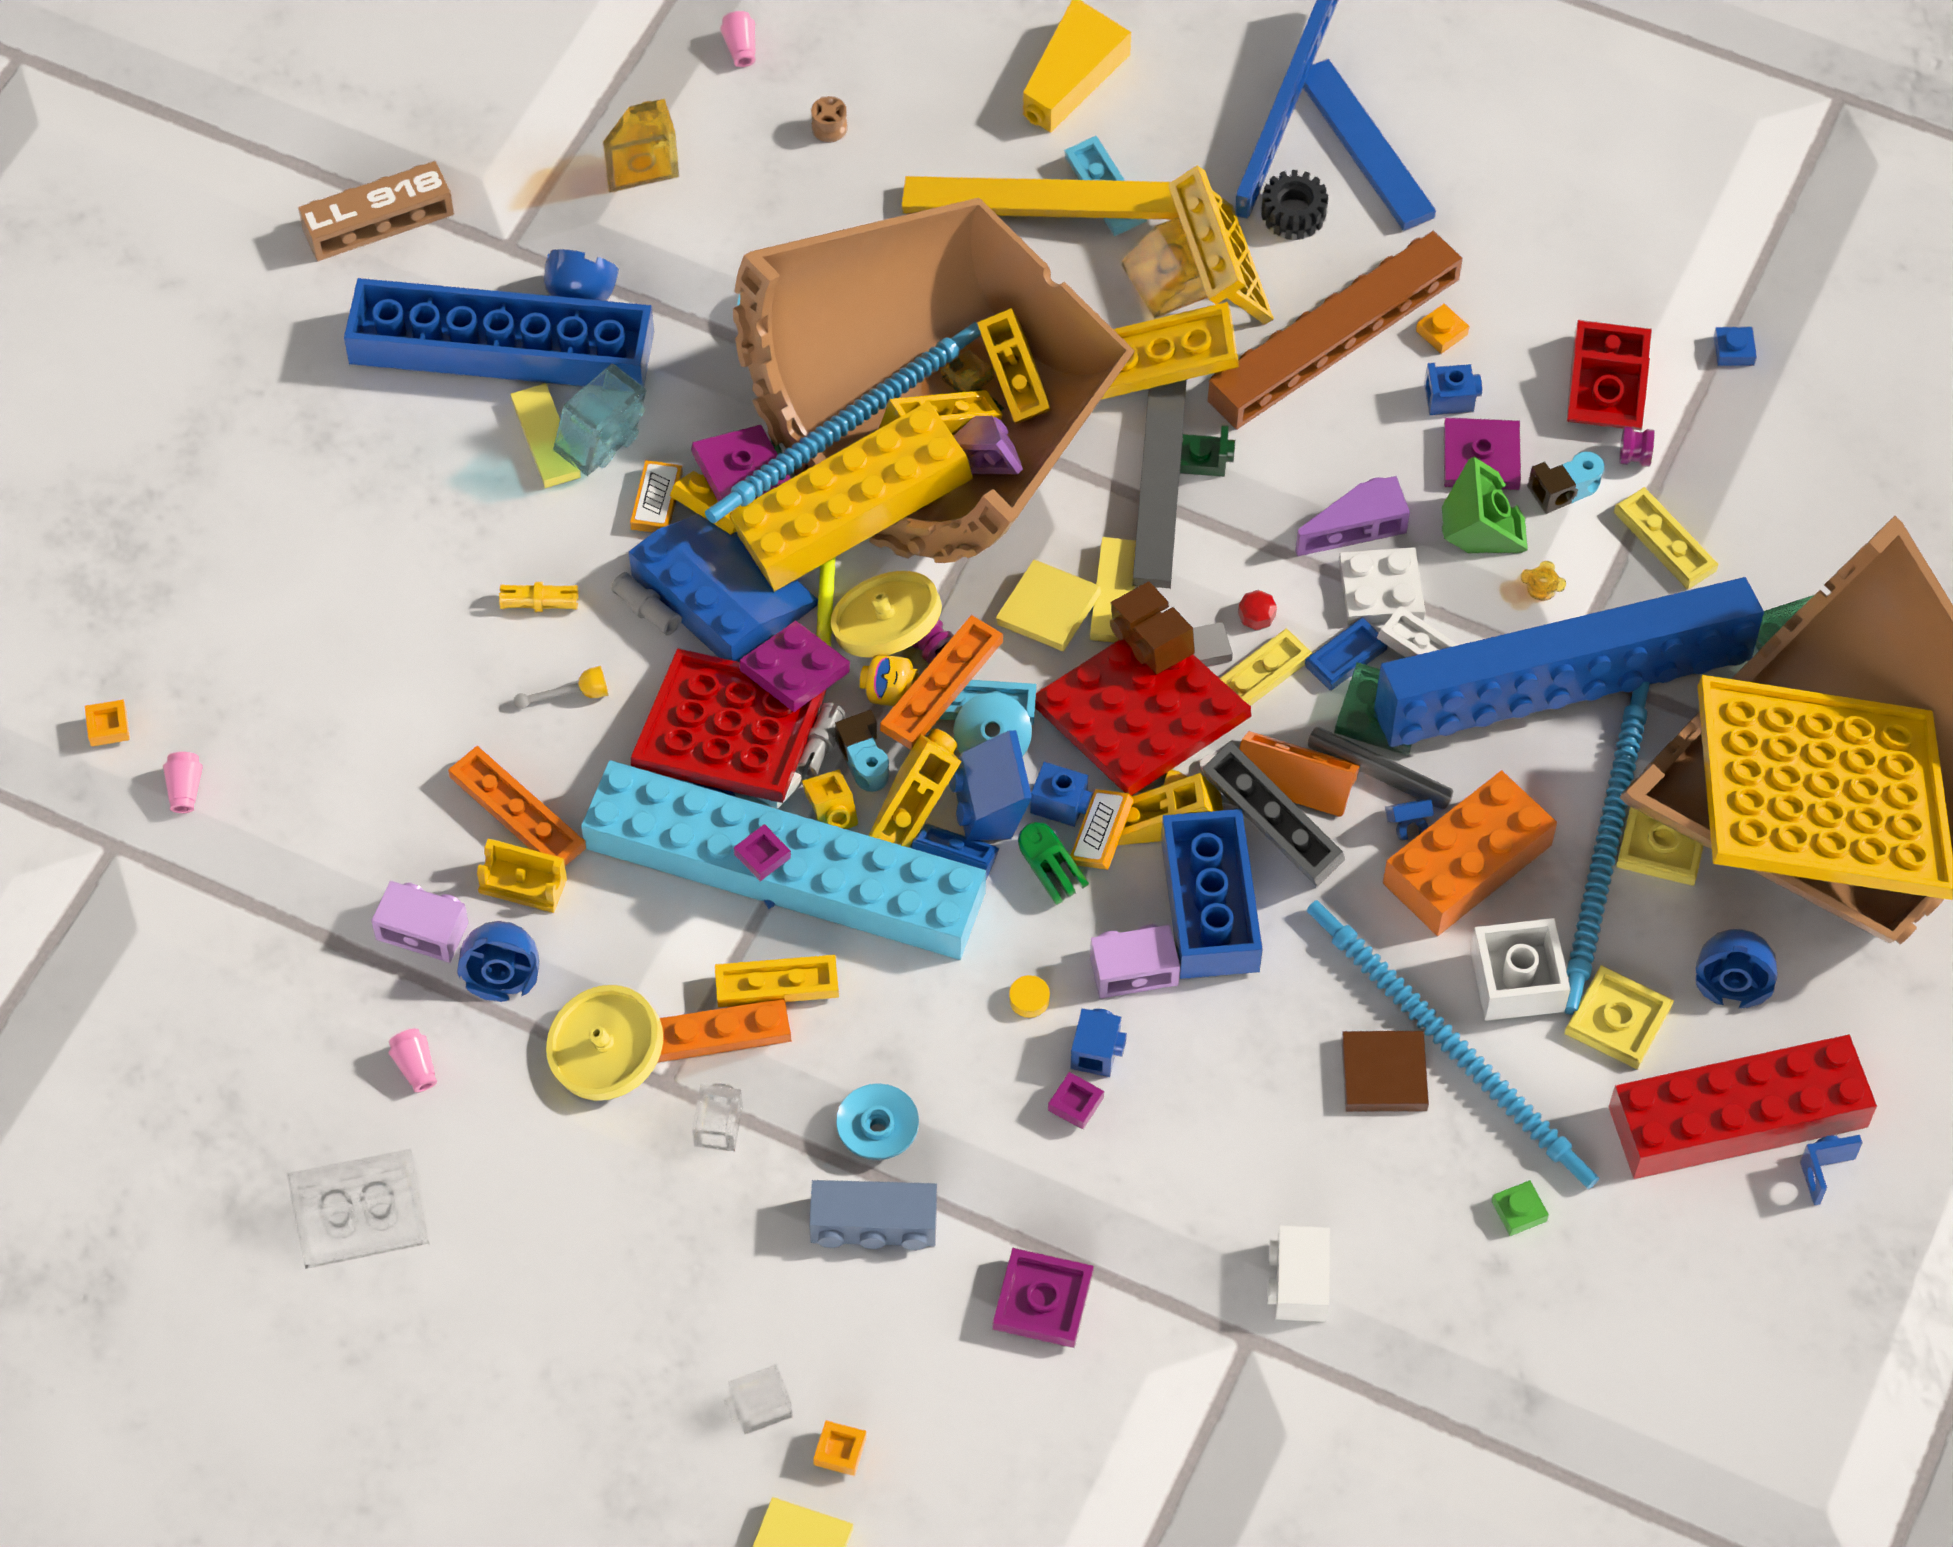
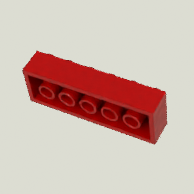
M1850 1034L1618 1084L1614 1086L1609 1103V1110L1633 1179L1868 1128L1877 1108Z

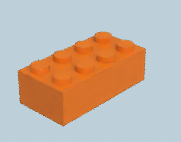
M1501 770L1387 859L1383 884L1435 935L1439 936L1550 848L1553 843L1557 821Z

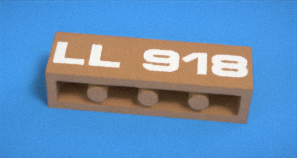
M436 161L417 165L409 170L385 176L377 181L356 188H349L341 193L320 200H313L306 205L298 207L302 230L317 262L454 215L451 192Z

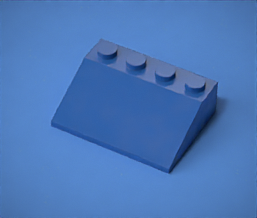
M699 514L657 529L628 551L631 577L644 588L653 589L660 595V601L675 613H678L682 617L681 623L719 658L740 662V659L795 620L801 619L818 605V599L797 580L774 592L742 543L737 531L730 535Z

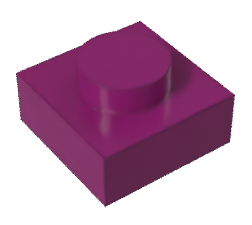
M763 824L734 847V855L759 881H762L791 858V850Z
M1068 1072L1049 1101L1048 1111L1084 1129L1104 1099V1090Z

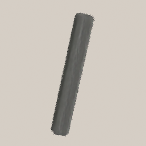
M1315 727L1309 736V748L1353 762L1360 766V772L1420 800H1431L1432 805L1435 807L1446 809L1452 800V788L1321 727Z

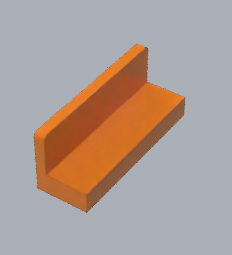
M1248 731L1242 738L1239 749L1293 803L1339 817L1344 814L1351 788L1358 777L1359 765Z

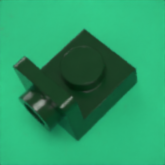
M1221 425L1220 437L1183 434L1180 474L1225 477L1226 462L1234 463L1235 440L1228 439L1229 426Z

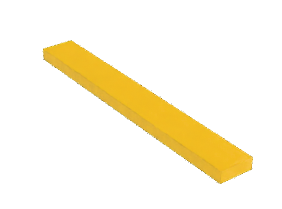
M905 176L902 200L903 214L916 213L980 198L997 216L1180 220L1168 187L1170 182Z

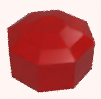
M1261 590L1245 593L1239 603L1238 615L1242 624L1254 630L1270 627L1276 617L1277 606L1273 596Z

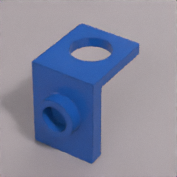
M1831 1135L1806 1145L1800 1164L1814 1206L1821 1204L1827 1190L1820 1166L1855 1160L1863 1143L1860 1135L1844 1138Z

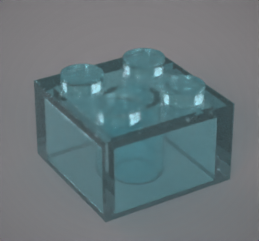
M612 363L564 404L553 450L587 477L598 467L601 469L605 468L611 462L618 449L622 446L625 448L629 447L639 434V429H637L638 422L645 411L643 403L647 389Z

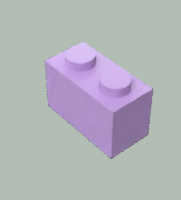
M391 880L371 920L376 940L449 963L469 923L465 904L461 903L456 897L448 894L438 896L424 891L416 884L408 882L400 884Z
M1149 924L1134 931L1122 933L1107 931L1098 937L1091 938L1090 960L1099 999L1178 986L1180 964L1170 925L1158 926Z

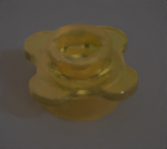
M1542 561L1539 567L1532 570L1525 569L1521 573V581L1527 584L1529 595L1536 600H1549L1556 595V592H1562L1566 588V580L1558 576L1555 571V565L1550 561ZM1544 578L1547 582L1540 581V579Z

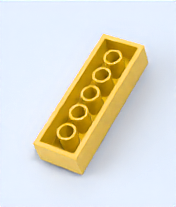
M927 401L756 498L749 505L742 506L731 512L730 516L739 538L775 592L972 480L973 476L965 452L930 401Z

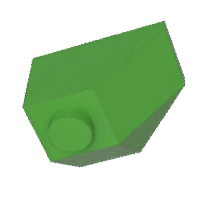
M1475 457L1468 460L1442 505V533L1444 539L1467 553H1523L1527 551L1525 517L1518 505L1511 508L1508 499L1501 491V488L1506 486L1499 472Z

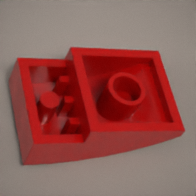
M1583 320L1577 321L1570 372L1567 422L1622 429L1624 427H1632L1633 430L1642 431L1652 329Z

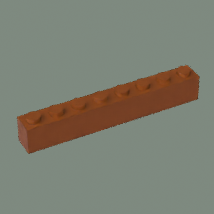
M1434 230L1422 238H1415L1408 244L1405 250L1396 256L1385 258L1378 268L1367 275L1362 274L1358 276L1351 286L1339 294H1331L1321 306L1312 312H1304L1294 324L1283 331L1278 330L1274 332L1267 342L1255 350H1247L1238 360L1239 367L1214 373L1209 380L1207 402L1236 430L1459 281L1463 258Z

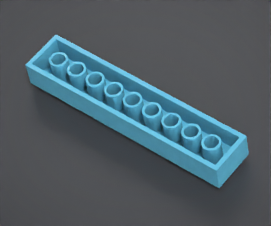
M609 760L581 825L587 850L764 902V900L768 899L775 902V905L958 960L962 958L986 894V870ZM765 824L791 850V858L762 881H759L734 855V847Z

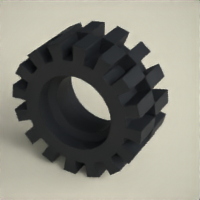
M1292 170L1291 176H1287L1286 171L1280 172L1279 179L1275 176L1271 177L1269 184L1266 183L1264 187L1261 206L1262 221L1266 220L1265 226L1268 230L1274 227L1273 234L1277 236L1281 232H1285V239L1291 240L1292 234H1297V239L1299 240L1304 239L1305 232L1311 237L1315 234V229L1320 230L1323 227L1328 205L1327 188L1324 184L1320 185V179L1317 176L1310 180V173L1304 171L1303 176H1297L1298 170ZM1289 199L1303 201L1308 207L1302 210H1290L1281 205V203Z

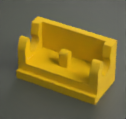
M488 838L484 847L485 864H479L477 869L478 893L554 913L567 881L564 858Z

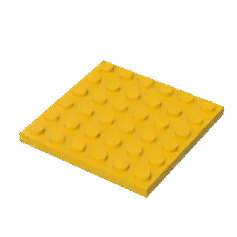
M1701 676L1697 688L1713 864L1934 898L1953 899V853L1933 711L1714 676Z

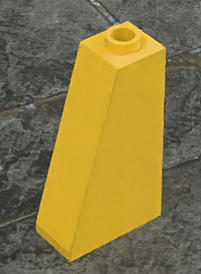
M1072 0L1023 92V116L1033 125L1040 126L1051 133L1130 56L1131 31L1083 1Z

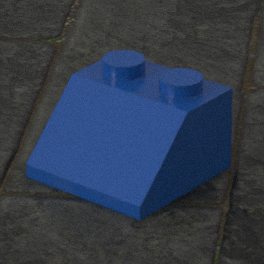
M1009 730L962 752L958 758L961 763L951 778L949 786L952 792H956L958 801L956 809L957 822L959 826L964 828L966 841L1012 839L1032 799L1016 730Z

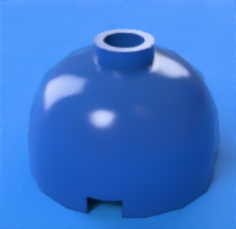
M554 249L547 255L544 269V284L550 296L608 301L615 288L619 268L598 256L595 263L585 259L584 252Z
M503 921L484 923L475 928L463 941L457 973L459 979L462 977L466 982V989L470 993L484 1000L509 1001L510 997L507 994H517L522 991V997L529 993L536 984L540 961L539 952L535 941L522 927Z
M1728 929L1715 934L1703 945L1696 962V986L1704 997L1715 1004L1724 1005L1722 998L1741 1001L1738 1008H1750L1765 1002L1772 996L1775 990L1778 976L1776 955L1767 941L1758 934L1743 929Z

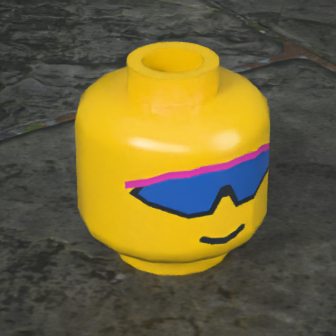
M876 655L869 666L864 665L862 667L860 688L866 689V695L870 703L894 707L918 679L919 671L918 669H913L912 662L908 658Z

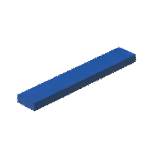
M1329 58L1313 64L1303 89L1402 230L1405 231L1434 219L1436 209Z

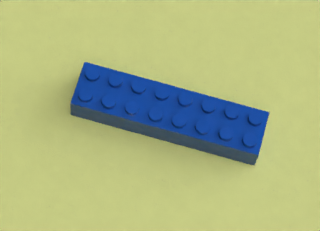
M357 278L344 341L348 361L352 365L643 392L654 336L652 305Z

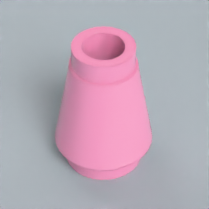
M731 12L723 17L720 31L734 60V64L738 67H747L755 62V21L750 18L747 12Z
M171 753L167 756V762L163 765L170 810L176 813L194 811V803L203 765L199 763V756L194 753Z
M419 1029L405 1030L389 1040L391 1047L389 1055L415 1092L428 1090L437 1084L427 1037L421 1035Z

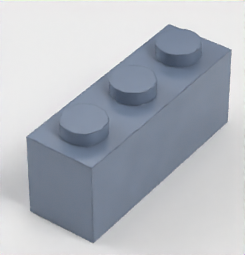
M812 1180L809 1225L811 1243H818L827 1248H836L843 1244H860L868 1249H879L885 1245H900L909 1250H921L926 1248V1246H936L937 1183Z

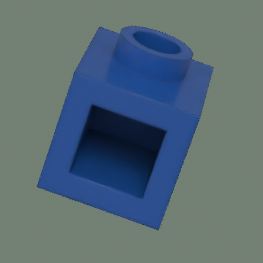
M1043 762L1031 792L1030 813L1075 827L1080 813L1086 814L1093 796V792L1088 791L1089 775Z
M1101 1008L1093 1010L1081 1009L1071 1049L1070 1069L1110 1077L1115 1056L1123 1057L1127 1033L1120 1032L1122 1016L1114 1015L1112 1012Z

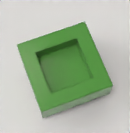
M1531 1180L1496 1193L1492 1197L1491 1202L1509 1236L1543 1224L1548 1220L1549 1214Z

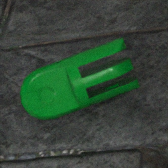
M1040 822L1025 825L1018 836L1020 851L1056 905L1063 901L1046 873L1051 871L1068 897L1076 894L1072 883L1060 866L1063 862L1082 889L1089 885L1077 864L1048 825Z

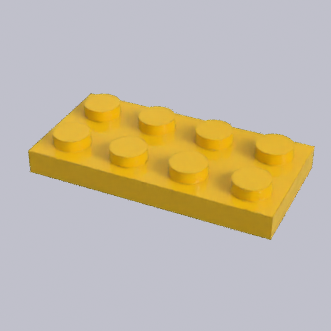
M1228 302L1113 329L1135 352L1101 400L1239 367L1232 315Z

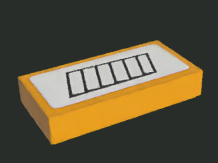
M645 460L631 516V530L653 533L657 529L671 524L676 499L672 498L670 493L674 483L682 479V465Z
M1100 789L1094 790L1070 854L1077 866L1109 869L1134 802L1129 793Z

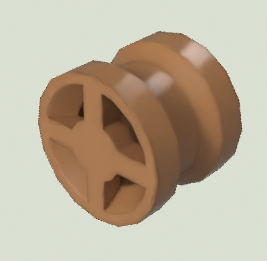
M826 96L817 99L811 107L812 133L823 142H836L842 139L847 132L846 105L837 97Z

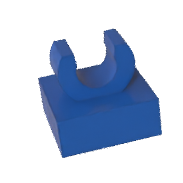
M1418 800L1385 806L1387 822H1399L1396 827V834L1403 841L1408 840L1407 827L1409 824L1415 823L1419 828V834H1421L1429 827L1423 817L1434 816L1431 800Z

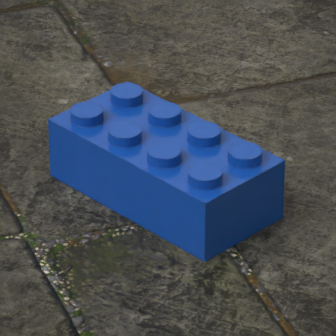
M1242 809L1163 815L1161 845L1175 947L1180 964V979L1260 972L1263 948Z

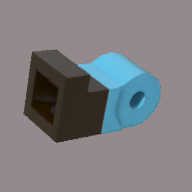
M1593 452L1578 453L1571 462L1569 461L1552 469L1544 461L1532 466L1527 487L1545 514H1548L1597 492L1601 476L1604 472V462Z
M871 709L835 722V740L856 784L865 791L875 792L884 788L888 783L889 759L883 750L877 748L874 741L877 739V721Z

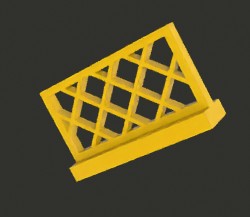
M1196 165L1170 182L1168 187L1208 300L1218 304L1227 298L1266 325L1274 320L1234 207L1211 189L1205 170Z

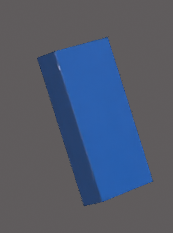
M1362 617L1305 659V667L1332 691L1388 649V645L1377 639L1379 632Z

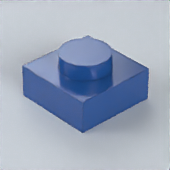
M1753 327L1715 328L1714 344L1717 366L1755 365L1757 355Z

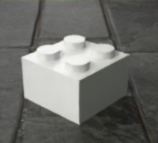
M1555 918L1475 927L1470 952L1485 1021L1565 1012L1570 985Z

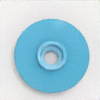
M984 693L970 699L960 709L955 719L953 731L954 740L958 745L957 749L960 754L994 738L986 735L985 727L990 723H995L1000 727L998 735L1009 730L1017 731L1022 756L1025 755L1031 742L1032 727L1026 710L1018 701L1001 693Z
M869 1084L852 1091L843 1100L837 1113V1131L843 1144L854 1154L870 1160H885L901 1154L913 1143L919 1128V1115L913 1100L899 1088L888 1084ZM875 1124H881L885 1127V1130L875 1132L870 1128Z

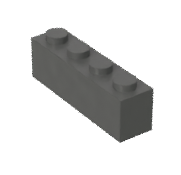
M1231 741L1202 768L1206 778L1237 809H1242L1243 815L1316 887L1345 861L1343 851Z

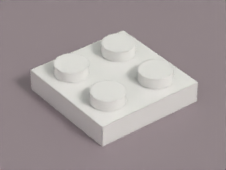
M1416 547L1340 552L1339 567L1348 625L1354 624L1362 617L1368 623L1387 622L1400 606L1419 619L1424 620L1425 605Z

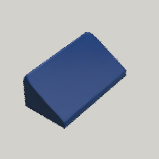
M925 823L912 843V849L986 870V880L999 852V848L981 841H966V837L928 823Z

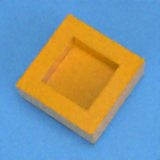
M1442 304L1417 322L1416 332L1442 354L1468 335L1469 325L1446 304Z
M124 699L85 706L88 739L91 747L130 740Z
M825 1420L813 1458L814 1466L855 1476L867 1439V1431Z

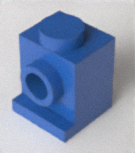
M1427 363L1424 388L1429 415L1474 412L1476 397L1482 396V380L1480 374H1473L1471 364L1435 367V363Z

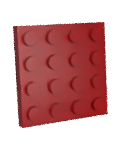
M1124 639L1116 641L1038 691L1035 699V709L1124 793H1129L1130 796L1252 717L1251 706L1195 655L1185 658L1156 675L1146 663L1141 664L1136 659L1132 648Z
M677 648L631 755V766L675 779L783 803L808 740L810 728L814 725L825 697L826 690L793 712L741 672L740 662Z

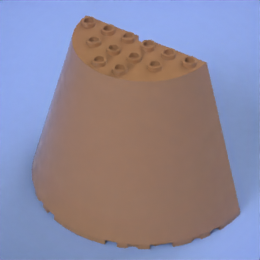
M980 198L750 251L743 256L734 289L736 294L740 293V304L733 308V321L738 329V336L735 338L740 365L741 367H749L754 383L752 390L758 396L752 402L759 417L766 422L768 435L775 447L782 443L786 449H792L794 443H799L800 439L807 437L809 432H815L818 426L823 427L825 421H830L832 416H838L841 410L846 411L848 405H853L857 399L861 400L862 395L868 394L871 389H876L878 384H884L886 378H891L893 373H899V370L904 367L906 368L909 362L914 363L916 357H921L923 352H929V349L934 346L936 347V344L943 338H952L973 322L982 321L1012 308L1020 321L1033 355L1050 411L1015 424L982 335L959 351L958 357L961 359L962 367L951 374L949 365L951 362H946L944 367H939L937 372H931L930 377L924 378L921 383H916V386L909 388L907 393H901L900 398L972 392L960 380L963 375L982 390H986L997 403L1004 407L1001 411L1003 414L1001 421L1008 430L1007 436L1014 444L1023 468L1018 474H972V480L878 532L869 539L870 543L880 548L883 546L889 547L896 555L907 559L913 555L933 558L935 563L956 562L962 557L970 558L976 556L995 544L1007 533L1135 351L1065 282L1061 284L1055 283L1050 278L1051 271L1048 264ZM886 407L879 410L876 415H871L869 420H864L863 424L856 426L853 431H848L846 436H841L840 440L833 442L831 447H825L822 453L817 452V456L810 458L806 464L802 463L800 469H794L793 473L795 476L878 430Z
M1894 516L1824 584L1831 592L1826 595L1819 590L1731 679L1933 711L1953 853V604L1903 522ZM1699 711L1678 735L1644 768V772L1623 791L1619 798L1626 805L1712 850ZM1751 870L1887 943L1896 941L1899 945L1906 941L1917 929L1913 922L1917 923L1924 915H1930L1944 900L1941 898Z

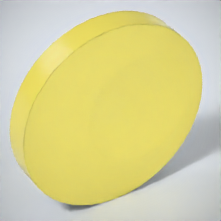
M913 571L887 572L871 577L849 590L839 600L832 612L831 628L837 643L847 653L867 658L876 655L886 656L902 651L926 636L940 617L942 603L934 583L927 576Z
M619 985L593 987L567 1002L553 1020L546 1042L548 1064L558 1081L576 1096L594 1101L618 1098L631 1092L643 1083L656 1066L663 1046L662 1024L654 1008L638 992Z

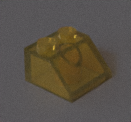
M665 99L646 101L638 105L629 106L604 139L603 151L609 193L679 177L676 133Z
M1179 217L1156 225L1122 260L1121 265L1154 318L1208 298Z

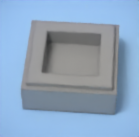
M1223 622L1193 628L1195 647L1193 655L1204 665L1209 666L1232 661L1233 653Z

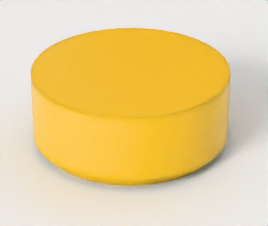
M1026 975L1013 982L1009 991V1003L1015 1013L1022 1017L1033 1018L1041 1015L1048 1008L1050 990L1044 980L1037 976Z

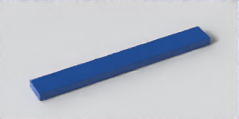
M1316 0L1236 193L1235 213L1239 217L1248 219L1252 213L1339 0Z

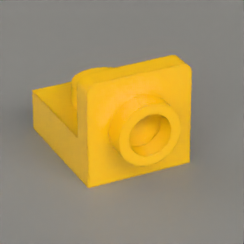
M839 769L802 781L804 793L815 812L817 821L843 829L858 825L852 792Z

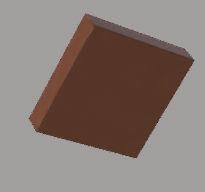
M1342 1031L1345 1112L1428 1110L1429 1099L1424 1031Z

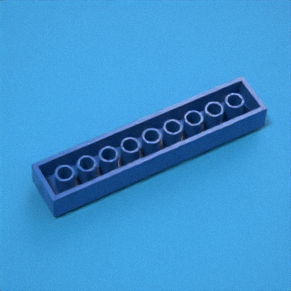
M1742 577L1381 663L1374 713L1390 747L1403 744L1411 745L1423 739L1440 735L1449 736L1460 730L1477 726L1486 727L1494 722L1510 718H1523L1531 713L1547 709H1560L1568 704L1584 700L1593 701L1602 696L1621 691L1630 692L1639 688L1643 682H1649L1650 684L1658 682L1667 683L1675 678L1691 674H1704L1712 669L1724 666L1741 665L1753 657L1764 610L1747 578Z

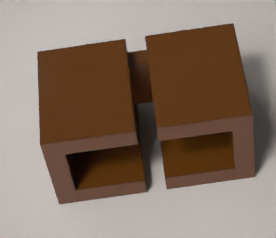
M1148 581L1111 602L1112 619L1110 620V627L1119 640L1124 639L1130 645L1136 659L1141 664L1146 663L1157 675L1195 653L1193 627L1174 607L1161 613V611L1169 607V602Z

